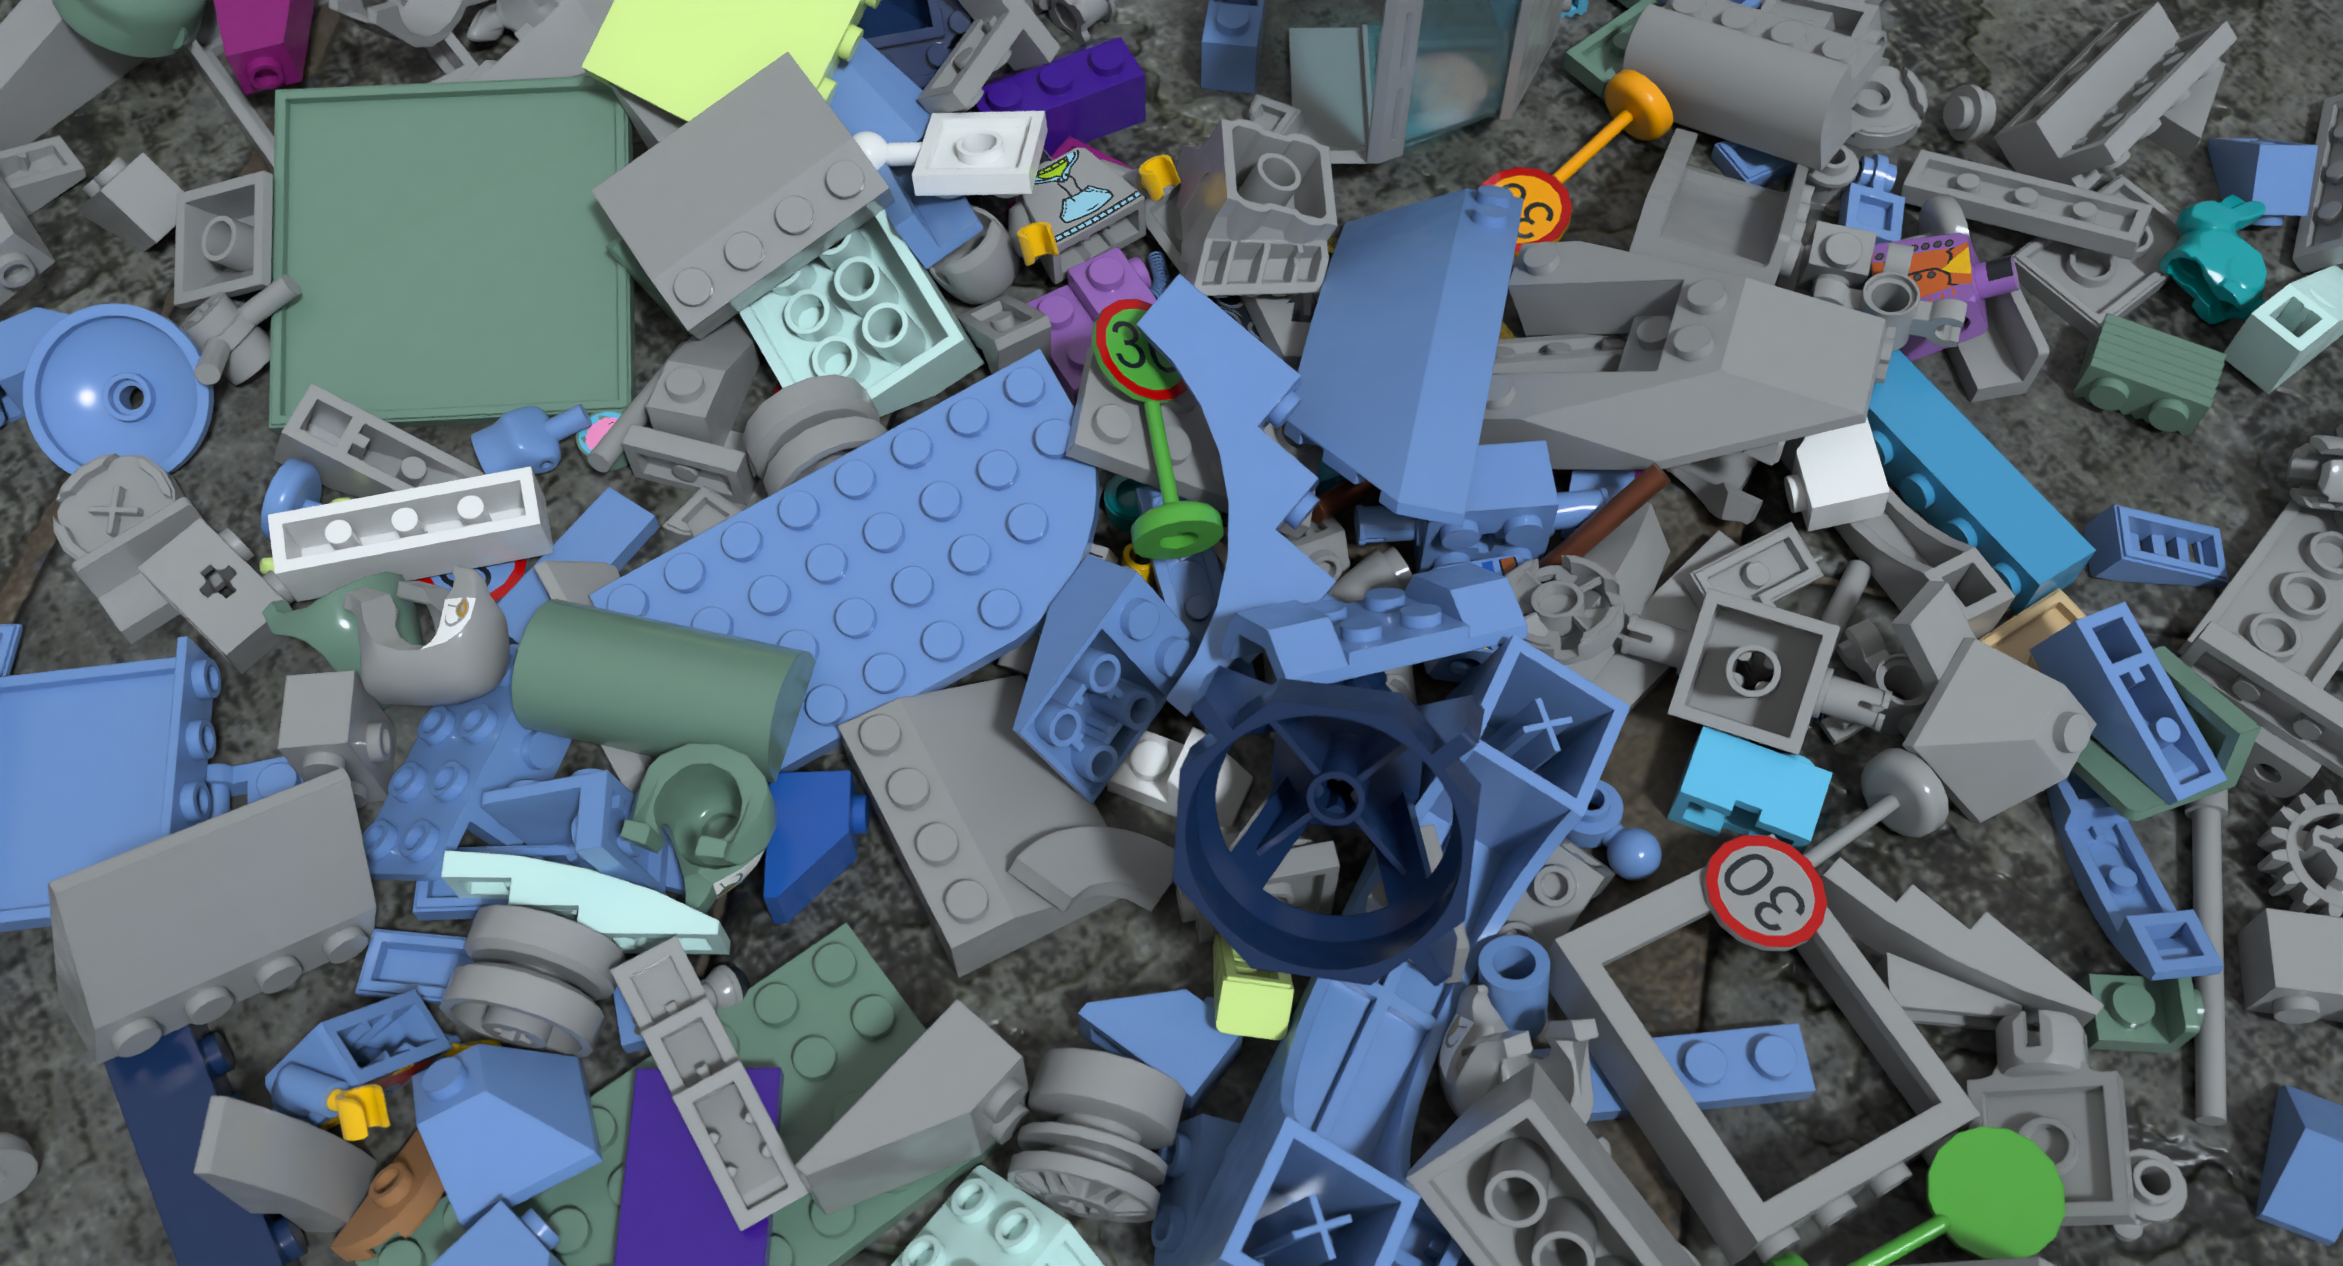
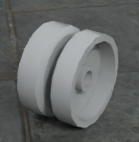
M833 374L809 377L784 387L768 398L747 421L742 440L746 454L757 476L763 480L767 496L769 497L886 433L888 430L880 424L878 410L867 390L853 378Z
M500 904L480 907L463 945V949L474 963L456 967L439 1008L447 1018L464 1029L486 1039L497 1040L500 1044L512 1048L576 1056L578 1058L588 1057L594 1051L605 1020L600 1007L594 1001L609 998L615 992L617 983L610 970L626 962L622 949L606 936L578 922L549 912L523 906Z

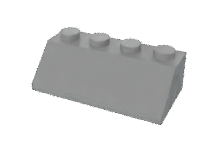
M1536 1061L1475 1100L1407 1172L1406 1179L1414 1185L1415 1190L1421 1195L1424 1202L1475 1266H1696Z

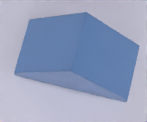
M2286 1084L2278 1088L2255 1218L2327 1246L2336 1242L2343 1229L2342 1105Z

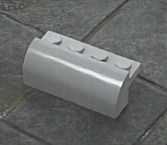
M1669 0L1663 7L1648 4L1629 38L1623 69L1639 72L1660 89L1672 109L1673 121L1675 123L1822 171L1851 135V100L1881 64V46L1728 0Z
M2159 1L2118 17L1994 136V139L2017 173L2089 190L2105 173L2119 167L2130 158L2131 153L2129 149L2137 141L2149 136L2161 126L2162 123L2159 118L2167 110L2178 106L2192 94L2190 87L2197 80L2212 73L2221 65L2222 62L2219 57L2237 40V37L2226 20L2180 38Z

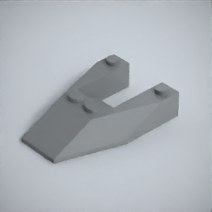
M1582 241L1522 243L1508 288L1526 336L1580 333L1629 334L1618 371L1492 373L1479 445L1546 440L1552 469L1646 470L1653 463L1657 464L1661 469H1667L1866 423L1887 331L1886 319L1747 277Z

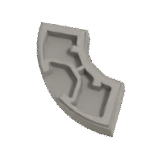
M1102 826L1074 827L1051 833L1029 845L1016 857L1008 873L1063 912L1080 900L1098 896L1127 899L1152 911L1173 883L1175 849L1158 840L1129 830Z

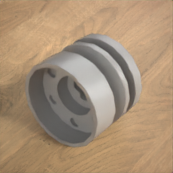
M1057 1048L1041 1054L1029 1096L1028 1107L1040 1119L1046 1122H1032L1020 1128L1018 1146L1023 1152L1012 1156L1008 1170V1182L1034 1199L1072 1215L1120 1223H1144L1154 1220L1161 1195L1154 1186L1164 1183L1168 1165L1159 1155L1150 1150L1163 1149L1173 1145L1186 1091L1175 1079L1160 1070L1133 1059L1111 1053L1081 1048Z

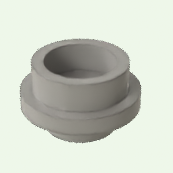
M1961 85L1952 92L1943 110L1944 123L1952 138L1957 141H1972L1978 136L1986 134L1992 128L1996 118L1994 97L1990 92L1982 90L1977 85Z

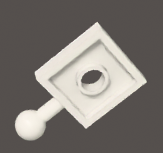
M1045 111L932 113L923 142L887 143L880 135L870 131L856 133L853 135V138L876 170L882 167L885 162L889 166H914L912 181L915 196H937L942 199H953L962 195H994L999 198H1012L1020 194H1032L1048 130Z

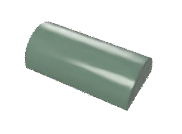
M550 599L543 603L534 613L521 638L513 668L512 704L518 722L525 729L657 758L688 743L720 744L746 754L766 777L767 782L776 783L816 661L808 651L565 600Z

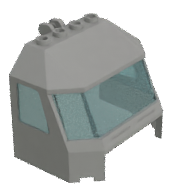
M1384 0L1382 22H1371L1368 26L1367 24H1362L1361 28H1289L1291 106L1301 109L1306 121L1299 134L1312 138L1318 144L1329 146L1331 164H1379L1403 156L1404 148L1485 118L1493 117L1499 120H1511L1557 36L1561 13L1570 12L1572 0Z

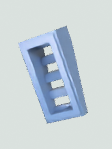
M2115 504L2089 521L2084 528L2085 539L2096 549V552L2088 561L2092 577L2121 582L2221 588L2229 583L2220 528ZM2139 541H2141L2143 551H2141ZM2165 543H2167L2169 557L2167 556ZM2187 544L2193 545L2195 562H2190Z

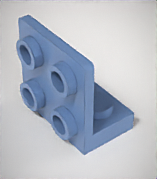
M581 769L574 772L570 777L543 782L521 780L511 783L508 788L482 793L481 808L526 845L574 844L575 852L602 874L640 885L665 895L669 836L661 828L666 843L658 854L623 841V838L620 837L625 819L628 820L635 795L608 770Z

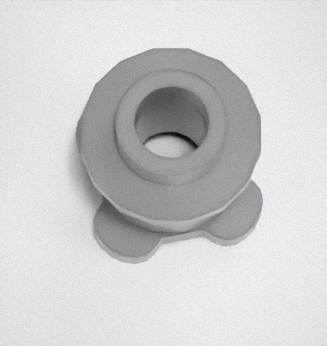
M1051 0L1052 9L1049 10V15L1059 29L1063 28L1072 36L1076 43L1084 45L1091 39L1087 30L1090 26L1099 20L1108 21L1115 16L1116 0Z
M1841 146L1822 171L1812 168L1808 169L1805 184L1815 187L1810 201V209L1824 211L1832 217L1839 216L1841 196L1849 184L1855 180L1859 171L1858 158L1846 146Z
M2139 1148L2130 1151L2136 1224L2109 1225L2112 1235L2122 1241L2130 1242L2136 1240L2142 1235L2145 1226L2151 1223L2164 1224L2174 1218L2184 1208L2187 1199L2186 1181L2180 1169L2167 1156L2155 1150Z

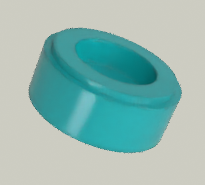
M1119 474L1109 480L1104 490V508L1108 520L1115 527L1131 532L1133 523L1140 516L1135 490L1136 488L1148 486L1147 484Z

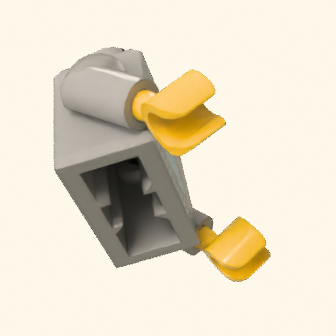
M1043 148L1032 194L1015 196L1016 204L1008 211V233L1012 238L1016 254L1024 258L1026 266L1034 264L1035 259L1039 258L1050 279L1056 285L1068 278L1067 269L1117 246L1122 249L1145 236V198L1150 197L1152 201H1158L1164 196V187L1178 186L1182 182L1169 155L1152 157L1145 161L1139 169H1132L1104 159L1100 160L1086 148H1075L1054 160Z

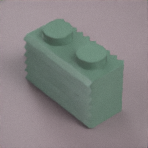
M2106 313L2089 342L2072 393L2075 398L2084 397L2087 402H2091L2100 409L2120 410L2122 415L2131 414L2134 419L2143 418L2146 424L2150 423L2159 430L2167 432L2179 431L2182 436L2191 435L2214 401L2213 397L2217 391L2218 380L2222 374L2221 370L2225 364L2224 361L2227 354Z

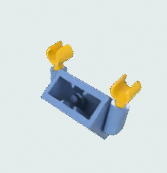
M414 989L321 1022L265 1076V1086L271 1094V1101L274 1105L273 1111L299 1119L323 1130L340 1124L344 1140H361L368 1136L367 1128L390 1126L385 1100L412 1080L411 1076L425 1070L440 1059L452 1057L478 1043L501 1046V1044L497 1040L492 1039L461 1044L460 1038L457 1035L443 1033Z

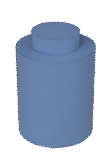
M1521 935L1497 937L1488 942L1480 952L1478 959V985L1484 984L1487 986V995L1490 1002L1509 1031H1529L1530 1039L1535 1038L1542 1032L1547 1022L1550 979L1549 955L1543 946L1531 938Z

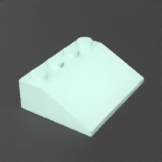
M885 209L739 312L782 388L809 377L835 374L853 378L867 390L878 410L879 417L937 395L984 364V361L928 270L925 269L894 229Z

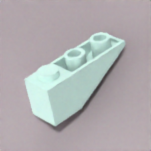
M2333 265L2284 287L2251 313L2224 351L2227 354L2225 360L2267 394L2271 393L2343 335V270L2337 265Z

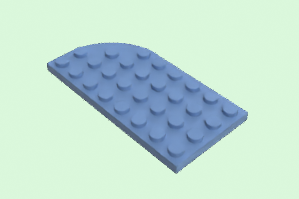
M1039 348L589 594L594 607L810 652L816 663L779 773L793 772L843 744L838 725L897 698L913 697L941 690L1016 649L1037 634L1044 626L1050 604L1091 551L1097 527L1100 501L1098 469L1096 466L1065 456L1075 408Z

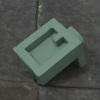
M2088 974L2079 982V986L2105 1005L2085 1025L2088 1049L2173 1054L2199 1033L2203 1023V998L2201 993L2193 988L2192 977L2150 981L2142 976Z

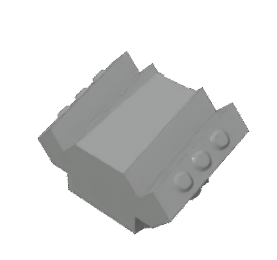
M1223 118L1220 119L1213 133L1203 145H1182L1176 168L1182 180L1176 208L1179 209L1182 226L1179 262L1187 264L1184 278L1204 295L1213 296L1214 298H1227L1230 295L1257 297L1259 294L1287 296L1289 293H1320L1329 262L1327 240L1338 226L1329 146L1318 144L1315 140L1303 134L1292 133L1283 135L1265 130L1250 120L1236 119L1230 121Z

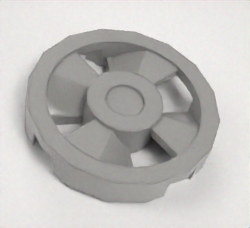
M1561 555L1562 565H1549L1539 568L1538 558L1526 561L1505 575L1509 580L1528 625V638L1522 640L1563 665L1592 659L1614 643L1623 629L1625 604L1620 595V584L1614 574L1598 562L1575 555ZM1592 588L1597 589L1607 599L1610 608L1585 609L1583 593ZM1580 629L1583 632V637L1578 647L1562 650L1560 636L1571 634Z

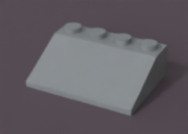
M789 52L783 54L591 190L660 294L687 331L699 340L895 202L889 186Z
M1022 674L927 692L913 697L897 698L838 725L847 759L864 793L868 795L869 803L958 978L1121 899L1109 896L1083 899L1063 912L1008 873L1016 857L1029 845L1046 835L1074 827H1107L1096 805L1087 802L1013 731L1027 683Z
M343 767L48 882L58 998L95 1063L99 1065L117 1056L131 1057L151 1048L164 1035L191 1023L202 1025L212 1022L224 1015L232 1005L261 992L270 994L281 991L293 984L303 973L328 962L338 964L348 961L361 953L370 943L375 927L377 906L351 780Z

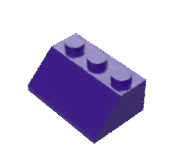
M1121 37L1102 39L1056 55L1048 64L1011 71L987 80L982 86L984 93L981 99L972 108L965 111H1045L1048 132L1043 148L1049 156H1052L1069 136L1087 143L1146 121L1145 73Z

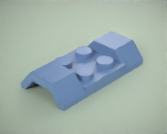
M1465 563L1414 574L1405 591L1398 588L1372 589L1365 593L1364 600L1344 603L1336 600H1322L1305 605L1297 600L1236 612L1222 641V656L1230 660L1267 652L1277 681L1280 678L1331 684L1503 644L1513 634L1521 639L1528 638V625L1507 577L1475 564Z

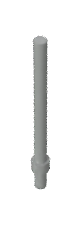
M2228 789L2184 805L2185 816L2192 820L2193 909L2223 964L2221 820L2228 817ZM2224 967L2220 974L2194 977V988L2201 993L2204 1003L2203 1023L2199 1033L2194 1036L2195 1120L2200 1124L2220 1126L2227 1123Z

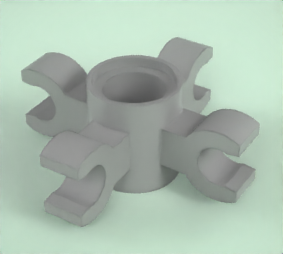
M1889 242L1883 272L1872 276L1865 283L1863 290L1848 288L1843 282L1831 278H1818L1816 281L1814 298L1886 319L1887 331L1875 383L1884 384L1892 352L1902 348L1908 342L1910 335L1925 337L1929 342L1937 346L1957 347L1960 330L1964 325L1967 303L1957 299H1940L1934 302L1920 300L1918 285L1908 277L1914 246Z
M1869 619L1863 620L1846 628L1844 633L1848 640L1837 644L1836 651L1843 663L1851 670L1857 671L1867 686L1884 691L1887 689L1893 690L1904 697L1905 700L1892 695L1888 709L1861 701L1858 702V706L1886 715L1879 733L1886 735L1902 733L1906 739L1930 697L1908 655L1902 653L1890 655L1885 649L1884 640L1877 627ZM1832 716L1826 717L1819 722L1820 727L1833 745L1849 739L1865 728V726Z

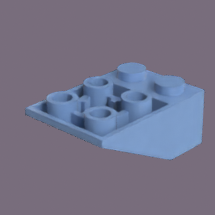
M1088 554L1049 606L1013 731L1087 802L1093 804L1167 702V696L1196 656L1201 643L1137 571Z

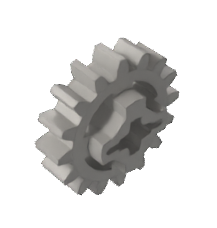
M2324 790L2314 800L2303 793L2287 807L2283 806L2267 821L2266 824L2270 829L2258 839L2257 845L2270 853L2257 864L2258 870L2276 875L2278 881L2268 892L2271 896L2287 894L2294 901L2289 911L2302 913L2308 911L2311 914L2343 917V804L2338 803L2337 797L2332 790ZM2313 828L2310 832L2304 831L2305 829Z

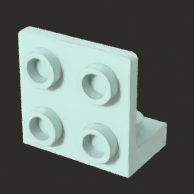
M979 1165L974 1168L891 1266L1104 1265L1068 1220L1019 1188H1015L1010 1182L990 1169Z

